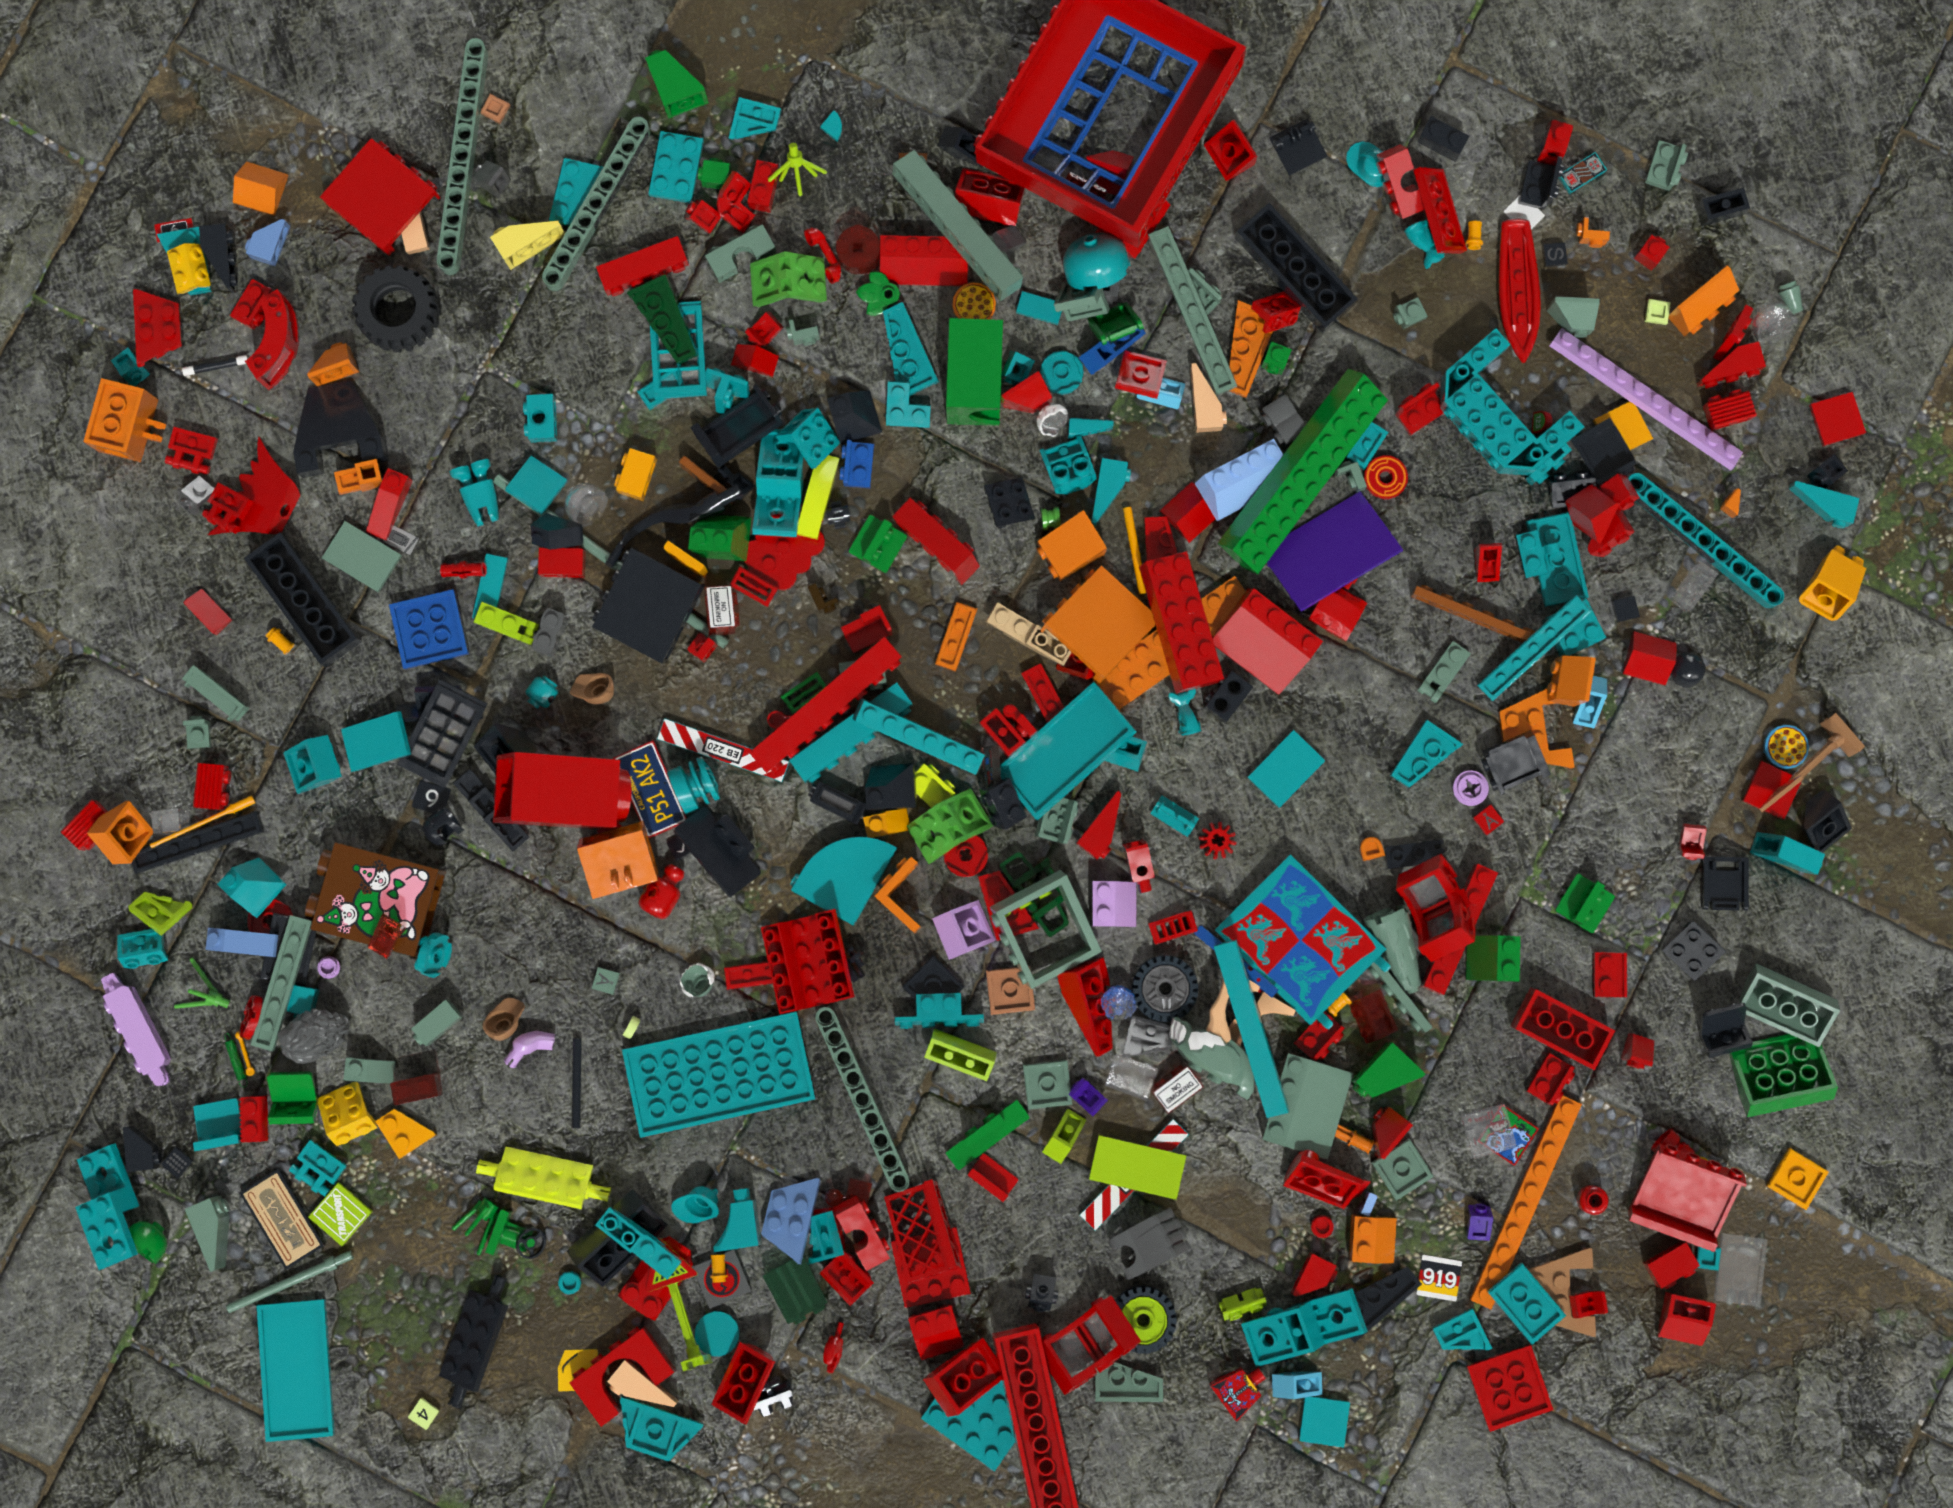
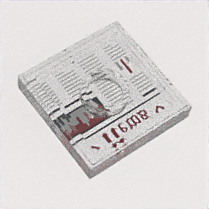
M1505 1103L1461 1115L1473 1159L1517 1147Z

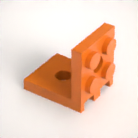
M910 857L908 860L904 858L896 866L898 871L893 876L889 874L881 882L883 887L875 897L913 933H916L921 927L889 898L918 866V862Z

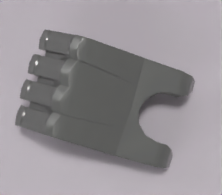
M1171 1208L1149 1217L1108 1241L1112 1249H1118L1126 1245L1135 1251L1136 1259L1134 1264L1124 1271L1126 1280L1144 1274L1159 1264L1169 1261L1191 1249L1187 1240L1183 1241L1187 1237L1183 1229L1177 1230L1181 1227L1180 1221L1177 1218L1172 1220L1175 1215Z

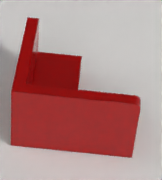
M880 605L860 614L861 618L841 627L853 653L880 641L883 637L893 635Z

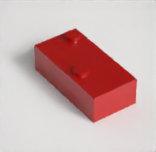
M1530 987L1510 1026L1593 1070L1596 1069L1615 1030L1532 987Z

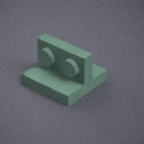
M1063 282L1054 302L1056 312L1064 311L1068 322L1107 314L1110 310L1103 288L1097 289V286L1085 287L1084 290H1079L1071 287L1067 282Z

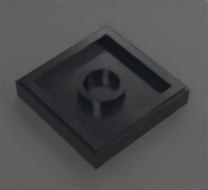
M933 955L902 987L916 1001V994L959 993L965 986Z

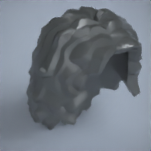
M313 1008L311 1011H304L302 1014L297 1015L293 1021L289 1022L287 1027L278 1032L282 1053L287 1058L301 1064L312 1063L315 1060L326 1057L328 1053L334 1051V1048L337 1049L340 1044L345 1042V1035L349 1034L348 1028L350 1027L346 1015L338 1014L337 1012L331 1014L328 1010L323 1011Z

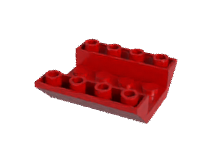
M836 909L761 927L779 1015L855 997Z

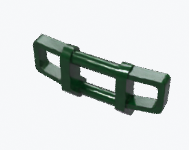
M1020 852L1015 853L1000 864L1001 870L1011 883V888L1017 892L1025 889L1023 883L1043 870L1047 877L1055 873L1050 866L1051 862L1048 858L1033 867ZM1015 858H1020L1030 871L1014 881L1005 866ZM1059 887L1056 890L1060 896L1043 908L1039 909L1034 900L1031 901V905L1027 906L1033 914L1031 917L1034 921L1037 920L1048 937H1052L1069 924L1060 906V903L1065 900ZM1057 907L1064 922L1054 931H1049L1040 917Z

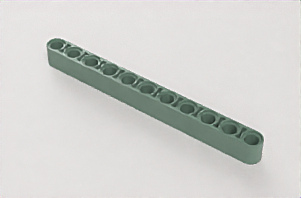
M478 38L470 39L465 46L437 253V264L442 272L447 275L456 274L461 264L487 70L488 51L483 41ZM475 48H482L479 54H472ZM472 69H479L475 76H471L469 73ZM476 90V94L474 96H466L468 91ZM473 111V115L470 118H464L465 112ZM464 132L471 133L467 139H461V135ZM467 153L468 156L465 160H458L460 154ZM459 174H464V175H465V177H464V179H463L462 181H460V182H456V181H455V178H456L457 175H459ZM456 195H461V196H462V199H461L460 202H458V203H453V202H452V199H453ZM452 217H459V221L456 224H449ZM456 238L454 245H446L448 239ZM447 259H453V264L450 267H444V262Z

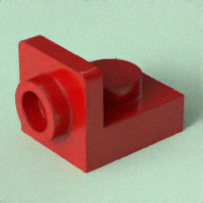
M703 200L691 201L685 209L687 213L684 218L691 220L707 233L712 232L721 218L719 212Z
M699 633L687 650L705 663L718 645L709 637L707 638L702 633Z

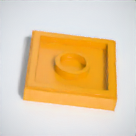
M1628 402L1593 420L1596 426L1606 419L1612 418L1630 450L1653 439L1638 408L1632 402Z
M667 541L664 549L670 557L701 578H705L708 573L705 565Z
M1788 1148L1766 1187L1802 1209L1807 1210L1829 1171L1793 1149Z

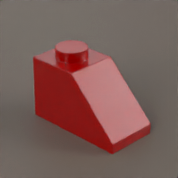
M1309 1252L1290 1293L1297 1297L1326 1287L1329 1282L1332 1283L1337 1275L1336 1265Z

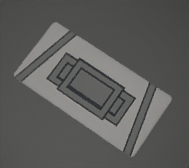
M394 525L387 541L377 537V539L411 555L419 539Z

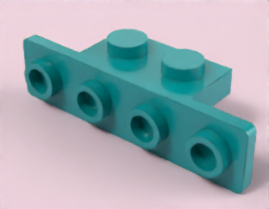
M961 993L916 994L917 1017L894 1018L895 1025L899 1026L900 1029L913 1028V1025H922V1028H934L935 1024H944V1027H957V1024L966 1023L968 1027L980 1026V1023H984L983 1014L962 1015Z

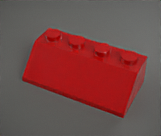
M880 235V272L886 275L889 283L916 286H963L967 284L968 263L945 236Z

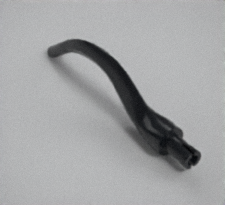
M735 484L719 494L715 490L696 503H675L656 509L643 517L624 535L605 564L613 568L626 545L648 527L661 522L691 523L717 515L726 510L725 505L743 497L742 490L738 484Z

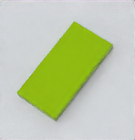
M1098 1135L1089 1180L1177 1200L1186 1155Z

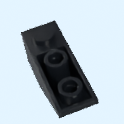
M226 224L199 226L201 249L226 288L231 293H236L235 286H238V277L234 273L233 266L236 265V254L232 251V243H235L233 230Z

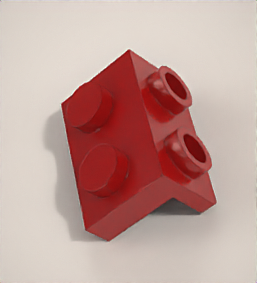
M845 1251L844 1255L835 1257L819 1273L849 1306L874 1284L870 1274L866 1270L861 1269L856 1264L855 1258Z

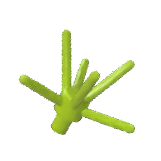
M790 143L789 152L787 153L788 161L768 178V181L771 182L782 172L779 181L782 182L789 168H794L798 195L802 196L799 167L803 165L814 177L818 176L814 170L826 174L827 171L803 159L802 152L798 150L797 143Z

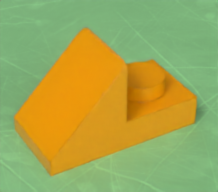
M907 808L863 817L866 834L869 838L908 831L907 825L910 824Z

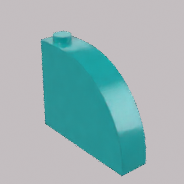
M852 837L836 841L816 853L805 865L800 875L795 874L790 883L793 886L791 891L826 911L836 909L837 917L854 926L896 853L897 847L869 837Z

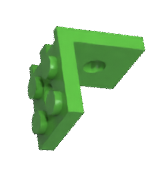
M784 251L750 263L752 300L755 307H762L786 298L819 303L827 301L824 258ZM804 273L807 275L808 281L804 278Z
M970 788L936 804L907 825L927 863L931 864L960 843L987 831L993 825ZM931 831L934 832L935 839L932 837Z

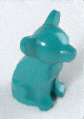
M1428 220L1414 223L1404 230L1408 239L1415 246L1426 252L1424 259L1426 269H1429L1432 263H1438L1445 257V253H1437L1433 236L1428 229Z
M1196 689L1178 694L1168 693L1169 700L1178 707L1177 717L1180 725L1178 732L1180 735H1190L1202 731L1199 720H1196L1189 706L1190 700L1196 694Z

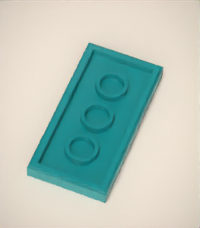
M1569 512L1527 520L1528 532L1539 530L1543 546L1557 543L1560 549V553L1545 556L1549 573L1538 576L1544 607L1567 603L1576 594L1581 599L1589 598Z

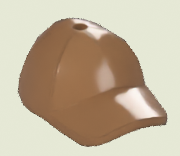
M605 673L582 674L576 678L569 693L591 704H603L610 701L613 697L614 682L611 676Z
M514 998L504 999L486 1016L483 1022L484 1032L497 1041L508 1039L518 1027V1020L525 1008L524 1003Z

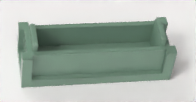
M195 665L182 678L186 682L184 684L185 687L189 688L192 686L226 713L229 716L227 720L230 722L233 720L239 722L250 709Z

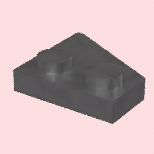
M1132 1015L1122 1057L1126 1058L1169 1050L1172 1043L1170 1039V1025Z

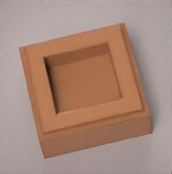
M490 94L480 113L501 124L511 105Z

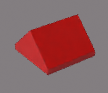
M1235 120L1228 123L1204 144L1226 181L1254 166L1258 157Z
M1193 482L1187 485L1159 511L1164 517L1167 516L1168 522L1188 543L1216 520Z
M1589 485L1566 500L1573 525L1597 543H1602L1619 503L1594 485Z
M1633 631L1622 674L1665 686L1676 663L1677 643Z

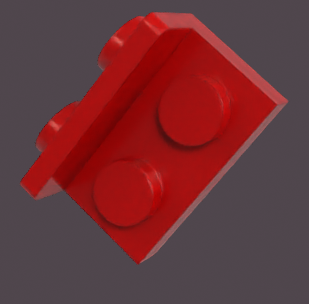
M252 279L231 312L230 317L255 330L256 327L262 324L265 317L259 300L274 290Z
M1284 291L1253 301L1251 309L1260 318L1265 320L1262 329L1265 334L1295 324L1301 308Z
M1325 1011L1323 1013L1333 1022V1026L1330 1029H1326L1316 1019L1293 1043L1312 1061H1317L1318 1059L1322 1061L1330 1052L1327 1048L1333 1042L1337 1044L1344 1036L1342 1031L1345 1027L1336 1022Z
M1547 1053L1526 1092L1548 1105L1553 1106L1554 1103L1557 1104L1564 1094L1562 1092L1565 1084H1570L1575 1076L1573 1072L1575 1067L1551 1053Z

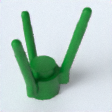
M484 1197L482 1201L479 1200L452 1227V1230L455 1231L476 1212L478 1216L465 1232V1236H468L481 1219L487 1221L490 1218L477 1250V1255L482 1253L494 1221L499 1215L496 1212L499 1207Z

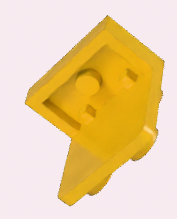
M352 1082L318 1098V1106L326 1135L336 1146L346 1144L350 1140L366 1135L378 1128L375 1119L367 1111L358 1082Z

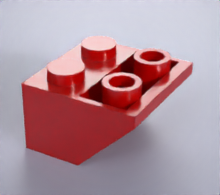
M1665 1292L1657 1336L1703 1346L1713 1324L1716 1303Z

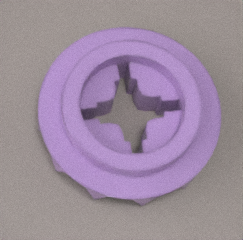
M1465 771L1455 778L1453 792L1460 803L1467 806H1475L1483 802L1488 795V782L1481 773ZM1467 782H1469L1470 785L1479 784V786H1477L1473 790L1474 796L1473 794L1471 795L1470 792H1462L1467 787Z

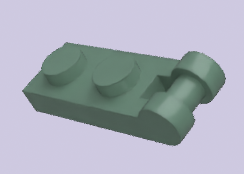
M1452 641L1417 691L1422 695L1425 693L1432 702L1436 703L1471 653ZM1431 682H1434L1439 686L1437 690H1434L1429 686Z

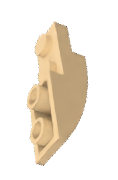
M998 602L985 621L1013 640L1062 666L1065 665L1071 654V651L1049 631L1045 630L1042 633L1040 631L1042 629L1041 626L1033 624Z

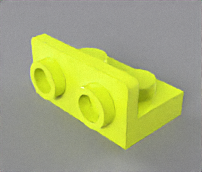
M923 763L915 773L916 794L931 808L955 796L956 793L953 791L955 789L954 785L947 779L943 782L937 776L940 772L933 765L929 764L927 766Z

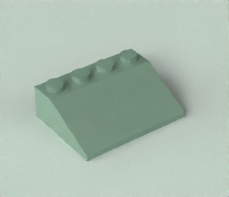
M1288 1053L1280 1082L1289 1112L1268 1119L1262 1140L1298 1151L1312 1150L1319 1157L1328 1160L1353 1073Z

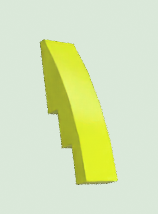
M828 455L813 469L799 518L797 535L818 540L840 458Z

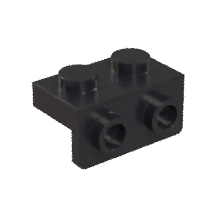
M1004 778L989 788L982 787L979 789L981 794L980 800L990 814L989 820L994 827L1007 830L1027 817L1010 778Z

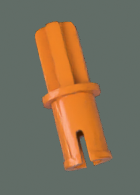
M1338 1124L1335 1137L1347 1142L1348 1146L1353 1145L1369 1154L1374 1140L1356 1133L1357 1130L1352 1131Z

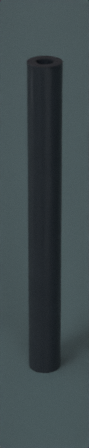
M573 1038L571 1128H580L582 1038Z

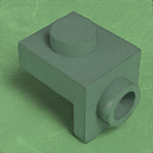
M793 319L789 320L790 326L786 327L788 339H793L794 345L803 344L808 346L815 344L816 340H820L817 326L796 331Z

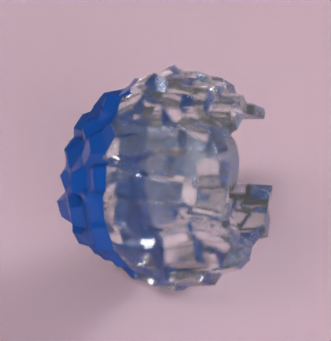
M1111 986L1101 998V1006L1105 1011V1016L1114 1019L1116 1014L1122 1015L1125 1011L1124 1019L1131 1017L1136 1010L1135 995L1131 990L1124 986Z

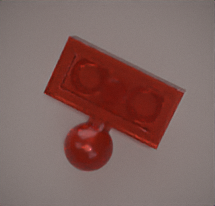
M850 1178L846 1195H842L838 1189H830L825 1195V1201L828 1205L835 1207L857 1195L860 1202L865 1200L867 1204L872 1183Z

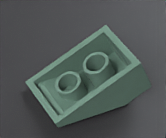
M222 1196L209 1198L185 1209L210 1272L226 1267L230 1218L228 1211H230L227 1200L225 1198L222 1199Z

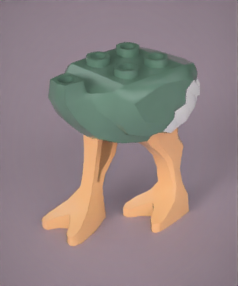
M1222 979L1219 994L1209 1010V1022L1206 1029H1192L1187 1021H1181L1180 1018L1173 1017L1170 1025V1039L1183 1058L1189 1062L1188 1067L1198 1073H1201L1203 1070L1208 1074L1206 1078L1220 1085L1222 1082L1238 1086L1236 1094L1248 1100L1254 1092L1255 1079L1247 1053L1240 1046L1243 1040L1236 1018L1229 1027L1227 1025L1225 1009L1229 995L1224 979ZM1249 980L1252 991L1258 992L1260 986ZM1262 992L1256 1003L1260 1017L1271 1013L1294 1016L1296 1011L1276 998H1271L1265 992Z

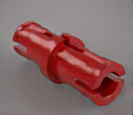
M460 561L453 564L442 563L440 566L442 577L466 579L468 576L485 577L487 573V566L484 562L467 563L466 561Z

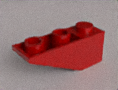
M1759 341L1738 346L1697 383V387L1704 385L1705 388H1710L1718 385L1719 381L1726 380V383L1739 380V376L1747 375V378L1759 375L1760 371L1766 367Z

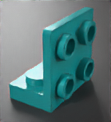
M819 408L801 410L776 435L780 443H795L811 469L816 468L840 444V441Z
M237 1098L193 1107L199 1141L193 1142L194 1152L242 1143L240 1141L242 1139L240 1137L242 1134L240 1132V1126L242 1125L240 1123L241 1114Z

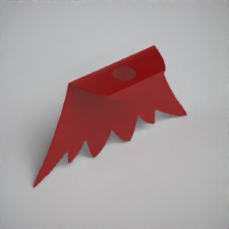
M258 437L257 454L259 463L251 460V469L254 475H239L244 491L237 492L254 501L244 520L236 518L235 524L240 527L239 532L277 534L283 531L300 498V493L296 484L277 465L260 437ZM285 504H288V505L285 507V509L283 510L282 515H280V510H281V508H282ZM218 525L208 535L228 532L222 530L221 526Z

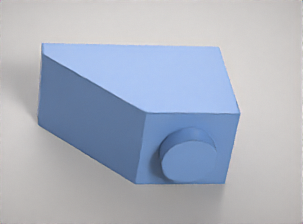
M280 219L253 232L252 237L246 242V254L251 259L276 267L290 225L285 220Z

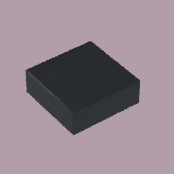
M1635 596L1612 601L1617 623L1640 617Z

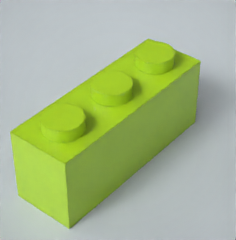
M934 1028L924 1058L987 1081L995 1063L997 1052Z

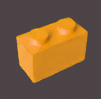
M630 448L628 454H624L621 465L624 466L622 473L618 474L614 486L617 487V492L644 501L657 462L656 457Z

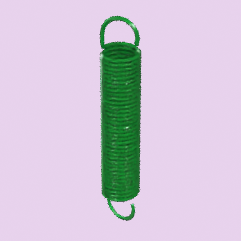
M231 1039L224 1044L228 1051L236 1079L240 1081L246 1079V1074L234 1039Z

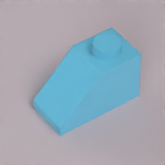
M1593 676L1589 702L1576 706L1573 724L1595 728L1607 697L1606 678Z
M1284 1372L1272 1374L1273 1397L1299 1399L1322 1395V1372Z

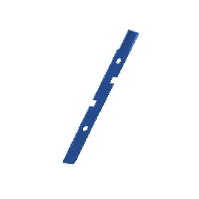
M1199 926L1198 931L1194 932L1198 938L1213 950L1215 945L1222 943L1203 926ZM1243 960L1248 979L1260 986V989L1273 998L1279 989L1254 968L1252 971L1247 969L1250 965Z

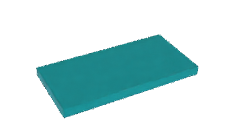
M1093 682L1003 762L996 771L1002 779L1010 778L1019 800L1032 816L1039 820L1137 731L1099 685Z
M326 1299L257 1305L265 1441L273 1442L334 1436L335 1426Z

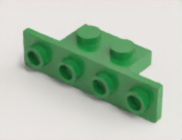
M1016 1100L997 1115L991 1113L982 1121L985 1124L978 1129L976 1126L964 1133L966 1138L945 1153L956 1169L960 1170L1030 1117L1019 1101Z

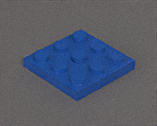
M454 589L389 604L403 669L469 654Z

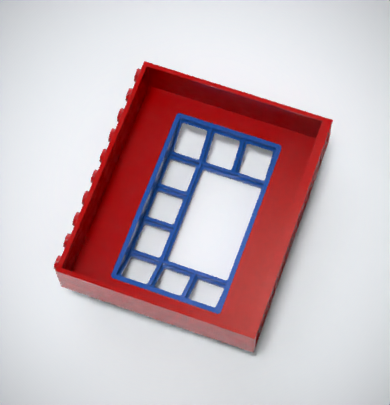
M1061 0L1059 5L1055 4L1050 13L1051 19L1048 24L1044 23L1042 25L1038 41H1034L1031 44L1027 60L1021 61L1017 70L1019 72L1017 77L1010 80L1006 89L1008 91L1007 94L997 102V111L994 116L990 115L985 124L986 130L983 135L979 134L974 142L976 161L978 164L1138 248L1241 70L1245 60L1246 46L1157 0ZM1110 26L1132 36L1121 62H1117L1098 52ZM1139 40L1161 52L1149 77H1145L1127 67ZM1168 55L1189 66V70L1177 92L1155 81ZM1094 59L1116 70L1103 92L1081 81ZM1122 74L1172 99L1126 180L1076 155ZM1077 88L1099 99L1086 121L1064 110ZM1060 117L1082 128L1070 150L1047 139ZM1043 146L1065 157L1054 172L1032 162ZM1072 161L1094 172L1083 187L1061 177V174ZM1099 177H1103L1122 187L1112 202H1108L1089 192Z

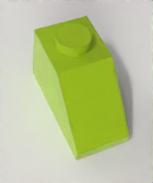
M1067 1109L1042 1153L1061 1164L1072 1149L1087 1120Z

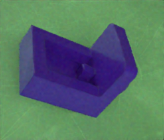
M1084 1078L1077 1081L1069 1093L1092 1116L1108 1101Z

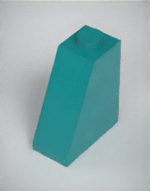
M1761 832L1756 833L1750 853L1803 873L1818 875L1825 856L1824 853L1789 837Z

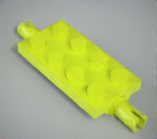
M505 1147L499 1164L480 1159L476 1174L495 1177V1191L582 1209L585 1199L588 1198L608 1202V1196L611 1193L610 1187L594 1185L590 1181L593 1165L511 1147Z

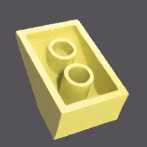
M558 221L510 225L506 228L500 227L494 231L493 236L490 238L510 270L562 239L565 233Z

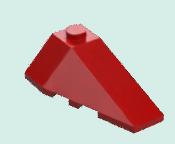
M1104 957L1082 962L1057 975L1061 993L1096 1057H1100L1113 1049L1112 1023L1108 1019L1107 1010L1111 1002L1107 999L1106 1003L1105 998L1106 986H1110Z

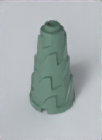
M1405 904L1395 906L1397 910L1395 912L1388 907L1370 914L1364 919V922L1369 932L1386 948L1381 955L1391 966L1390 970L1396 977L1399 986L1407 994L1419 991V986L1422 983L1408 909Z

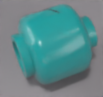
M544 675L542 678L535 677L525 691L529 697L527 702L537 709L539 706L548 708L558 695V690L556 689L558 685Z

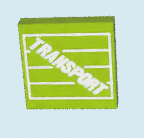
M338 1182L310 1214L309 1218L338 1244L344 1246L373 1211Z

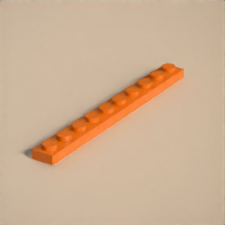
M1562 1096L1561 1100L1555 1104L1469 1300L1492 1310L1495 1301L1487 1291L1508 1274L1582 1104L1565 1096Z

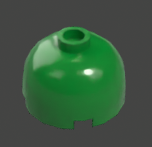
M146 1221L132 1224L129 1227V1231L137 1252L148 1261L157 1264L165 1254L168 1245L167 1238L163 1234L165 1229L155 1221L152 1224Z

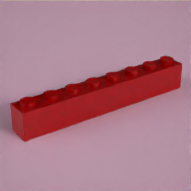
M883 637L749 752V754L766 773L770 770L774 773L784 765L781 761L787 755L791 759L800 751L798 746L805 741L808 744L817 736L815 734L816 730L820 727L826 729L833 723L832 717L837 712L842 715L851 707L848 704L854 698L857 701L867 693L865 688L871 683L876 686L885 677L882 674L889 669L892 672L901 664L899 659L902 656L888 639Z

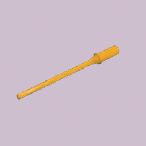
M251 795L230 804L225 810L151 843L150 846L153 848L225 814H236L237 811L256 802Z

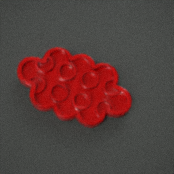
M774 514L772 517L780 518L782 515ZM819 532L818 540L800 535H797V537L755 535L756 540L749 542L747 561L744 562L748 566V571L779 588L778 590L785 591L794 586L797 581V574L806 573L810 569L812 557L819 555L825 547L824 536ZM744 574L743 578L765 591L769 589L767 586ZM744 584L749 592L753 594H761L758 591Z

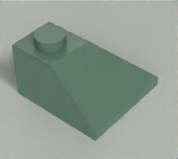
M1555 297L1547 306V312L1564 330L1574 334V337L1584 338L1594 331L1600 299Z

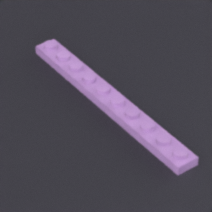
M1561 328L1550 344L1551 348L1729 470L1735 467L1743 453L1741 450Z

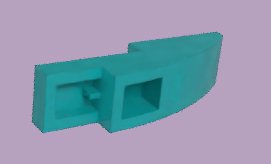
M611 1207L607 1209L595 1225L628 1252H633L667 1280L682 1262L655 1236Z

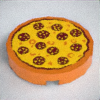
M981 283L965 284L957 290L953 297L952 308L957 318L991 319L995 313L996 301L994 294Z

